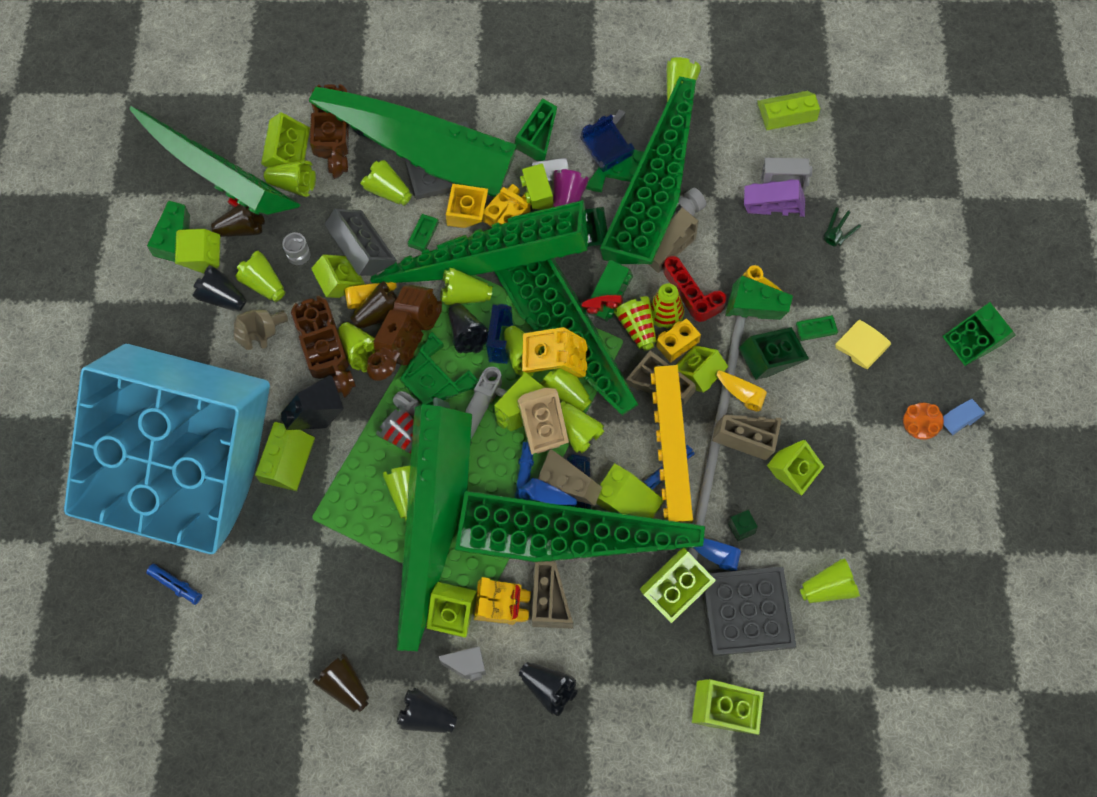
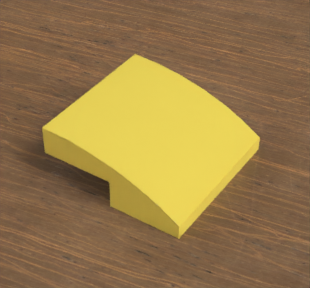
M858 320L835 345L836 349L851 356L854 363L868 369L886 351L891 342L876 329Z

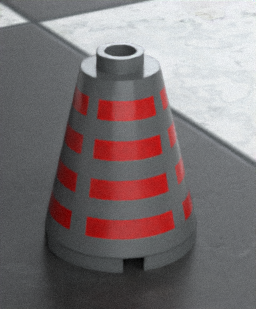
M400 405L398 406L400 411L398 412L395 409L380 426L382 429L381 433L377 430L376 435L411 454L414 419L405 407Z

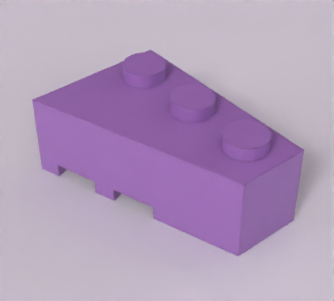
M790 179L781 182L772 181L745 186L744 205L747 213L771 215V212H782V215L788 216V213H800L801 217H805V196L799 180Z

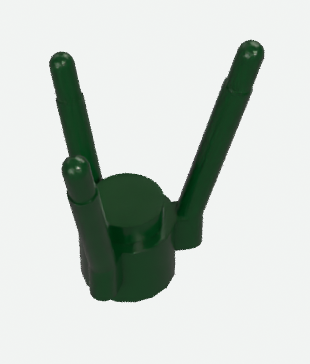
M838 207L835 208L828 229L823 235L827 244L833 247L837 246V244L841 246L848 237L861 227L858 224L846 235L842 236L843 232L840 229L851 213L849 210L838 226L832 229L839 210Z

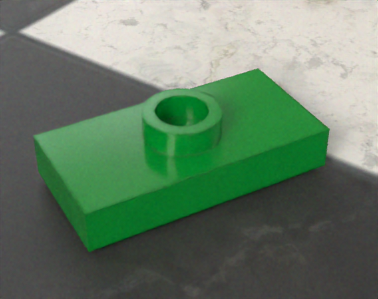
M833 315L796 322L800 341L837 335L838 333Z

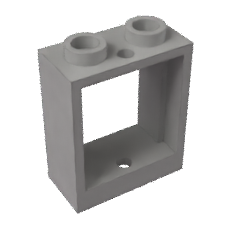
M765 158L761 173V184L790 179L799 180L804 193L805 188L809 187V177H812V166H809V159Z

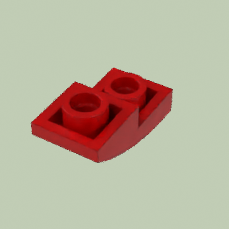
M621 295L599 296L583 302L582 308L586 310V313L597 314L598 311L603 312L604 304L607 308H617V306L622 305L623 298Z

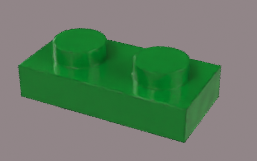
M421 214L408 241V247L420 251L426 250L439 224V219Z

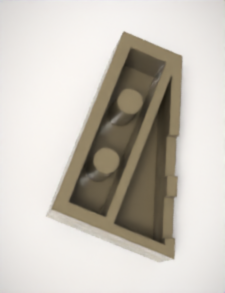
M683 207L672 218L653 263L648 264L658 273L664 269L666 258L670 256L677 257L696 239L699 221Z
M649 351L628 376L626 382L630 387L652 394V392H656L655 385H651L650 373H654V367L670 365L652 351ZM679 372L681 403L685 405L695 393L696 384Z
M723 415L715 424L712 441L767 460L775 452L782 418L765 419V417L747 418V416Z
M549 450L538 479L575 498L576 501L595 506L602 487L555 451Z
M535 562L532 627L573 629V620L556 562Z

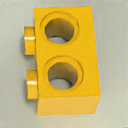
M686 318L682 322H676L668 332H662L657 337L656 347L671 363L698 344L701 334ZM685 332L688 336H683L681 333ZM666 343H672L674 346H667Z

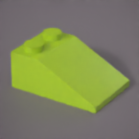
M614 463L600 484L602 489L596 504L612 513L653 518L664 500L632 473Z
M711 679L699 680L696 685L692 723L759 735L764 692Z

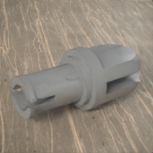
M399 391L393 397V403L398 409V406L402 405L414 417L415 407L419 406L418 400L404 391Z

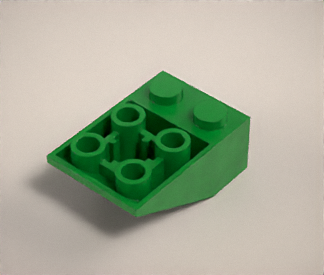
M989 302L942 337L964 366L1002 346L1016 335L991 302Z

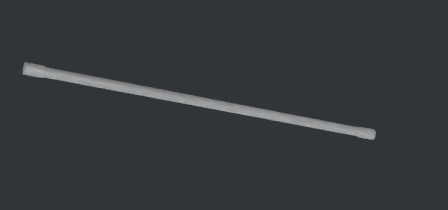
M741 316L736 317L727 361L728 368L725 371L733 376L736 370L739 347L746 318ZM722 385L715 424L723 415L727 414L731 393L724 385ZM712 439L694 525L704 526L720 448V444L713 442ZM689 548L688 552L697 560L698 552L694 548Z

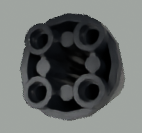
M209 265L204 272L203 278L196 280L193 286L196 290L192 296L199 301L240 312L247 302L244 295L217 268Z
M460 303L453 304L448 310L452 341L458 353L481 352L489 339V330Z
M526 662L519 671L522 681L551 714L559 716L569 700L572 701L577 695L578 691L575 689L576 680L571 675Z
M417 688L407 691L404 699L406 704L405 710H400L396 721L400 725L399 729L436 733L453 732L457 721V716H454L453 712Z

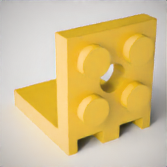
M565 327L524 333L522 371L529 373L561 368L578 378L586 377V351L588 348L586 340ZM542 346H544V347H545L544 353H543L542 355H539V354H538L539 349H540Z

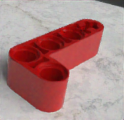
M676 256L666 258L664 275L670 284L677 287L682 302L696 321H706L724 310L726 295L723 292L714 291L704 296L681 260ZM698 309H703L705 312H699Z

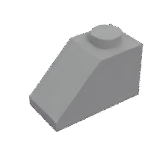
M480 646L439 656L443 666L464 679L477 681L482 679L483 675H486Z

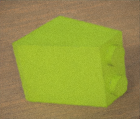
M525 372L494 405L497 424L503 429L507 428L509 431L523 427L524 424L518 407V399L526 393L545 387Z

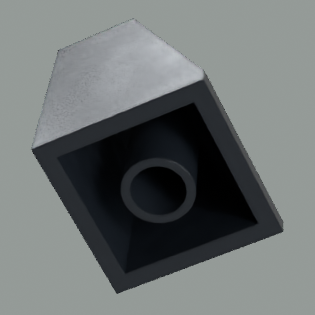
M327 376L297 393L280 413L286 430L324 429L341 413L344 407L333 377Z

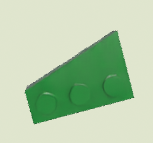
M172 201L167 202L147 244L153 257L175 262L176 231L188 230L190 227V214L184 204Z
M741 275L733 284L725 316L731 317L736 315L743 318L750 316L758 317V319L781 320L790 310L793 295Z

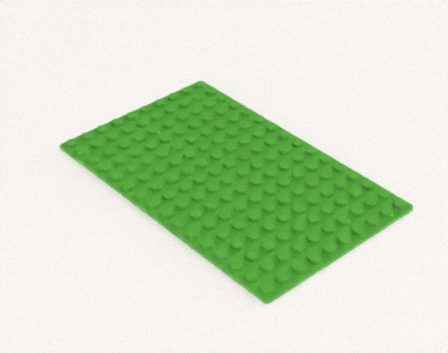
M476 275L471 276L488 283V286H492L490 301L486 300L485 302L461 305L482 322L490 332L489 339L483 346V350L479 353H458L452 341L448 310L452 305H444L442 302V311L434 327L428 331L422 330L424 335L414 352L413 358H411L408 365H401L312 516L314 521L402 564L404 559L406 521L405 518L401 519L383 478V472L386 471L388 475L392 473L391 469L410 466L411 454L376 435L377 430L381 433L382 429L380 426L395 409L398 412L400 411L393 403L395 394L399 391H404L416 399L401 383L400 378L412 360L418 355L421 346L428 340L429 334L433 332L443 342L444 347L430 358L453 382L468 370L479 380L483 371L493 366L501 371V389L508 391L522 375H518L512 367L504 340V331L510 326H516L525 333L536 332L519 315L504 287ZM596 328L615 360L623 345V340ZM554 369L536 371L532 378L541 383L544 377ZM490 377L488 380L495 381L497 378ZM583 377L578 378L589 394V399L593 402L597 391ZM475 388L444 401L449 403L450 409L465 412L474 395ZM496 395L493 403L489 404L471 439L467 491L514 498L520 466L518 461L521 458L523 442L528 441L524 426L514 431H509L507 428L503 429L497 424L494 405L501 399V396ZM591 404L583 411L584 413H587ZM570 443L560 445V447L552 450L561 457H564ZM549 450L533 454L534 466L531 468L530 480L532 478L538 479ZM459 517L439 582L477 591L478 581L482 577L490 578L493 581L499 580L509 558L455 551L460 523Z

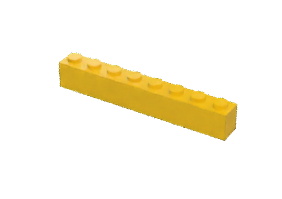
M678 365L654 367V373L650 374L651 385H655L656 392H652L653 404H657L658 410L654 411L655 423H659V430H656V440L661 442V449H658V461H662L663 469H659L660 481H664L665 488H661L662 500H666L667 508H663L664 520L689 524L693 522Z

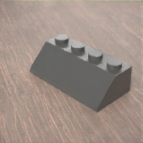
M334 209L324 225L359 276H373L397 261L362 210Z

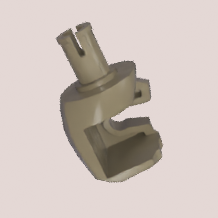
M250 310L238 315L234 322L235 341L246 350L253 349L252 340L258 341L261 348H266L267 339L276 334L275 326L288 321L287 314L283 310L273 315H270L266 310Z

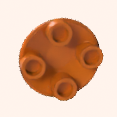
M929 403L910 405L903 418L906 431L914 438L923 440L935 437L941 431L944 422L939 407Z

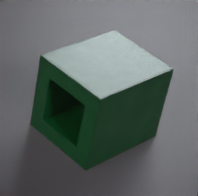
M749 509L731 517L728 524L737 542L754 535L758 528Z

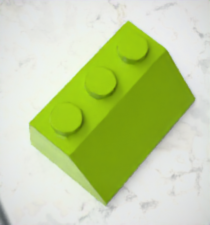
M809 91L757 100L766 131L818 120L820 106L816 95Z
M282 112L269 120L261 165L269 167L305 160L310 127Z
M274 422L255 474L259 482L297 491L315 437L301 430H286L284 424Z
M682 548L640 588V591L672 623L716 580L685 548Z

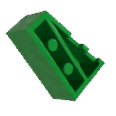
M543 98L541 99L515 138L514 144H517V150L536 161H545L557 106Z
M609 260L590 299L606 295H621L623 298L624 292L633 278L631 270ZM604 304L603 312L598 311L597 314L590 315L607 322L609 318H613L614 310L616 309L607 308Z

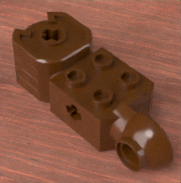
M333 84L324 85V88L347 92V89L342 84L338 85L339 88ZM312 104L311 149L313 155L328 159L329 173H332L333 178L337 179L344 172H348V159L345 155L349 153V124L345 121L341 122L332 113H327Z
M410 284L402 287L394 303L393 310H390L373 341L375 353L368 358L367 374L371 379L381 381L394 372L396 364L408 365L424 335L421 330L428 331L434 327L442 311V302L437 301L432 288Z
M317 296V301L307 299L301 302L300 306L295 303L291 314L312 377L322 379L332 376L338 393L342 392L344 398H346L356 385L351 371H346L349 363L327 300Z

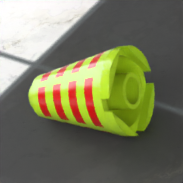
M670 283L663 284L650 303L654 325L659 328L666 327V329H669L676 322L683 320L685 309L677 287Z
M648 296L640 297L641 301L633 299L623 303L614 310V313L637 347L647 351L654 348V344L657 341L650 299Z

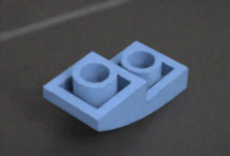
M970 399L944 415L943 425L953 436L967 424L969 426L973 424L985 412L973 399Z

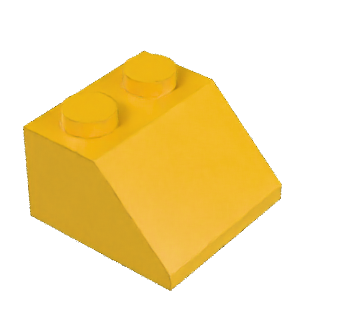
M452 184L446 211L447 226L467 228L482 222L488 189Z

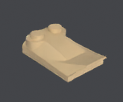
M555 388L539 389L526 393L518 399V407L521 412L531 454H539L569 443L559 395Z

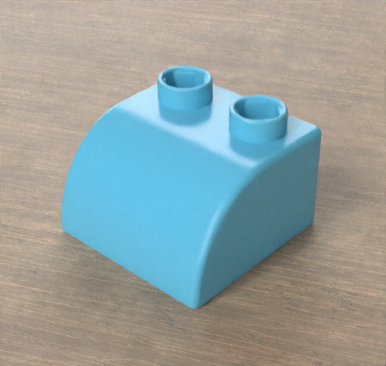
M123 344L83 367L80 374L64 504L65 514L70 517L207 554H215L232 530L253 479L259 454L270 383L261 378L131 344Z

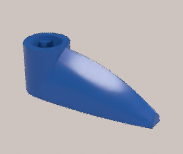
M532 478L518 491L520 499L537 500L558 505L577 504L576 499L536 478Z
M704 538L703 547H694L698 553L718 564L721 569L737 571L741 554L740 549Z

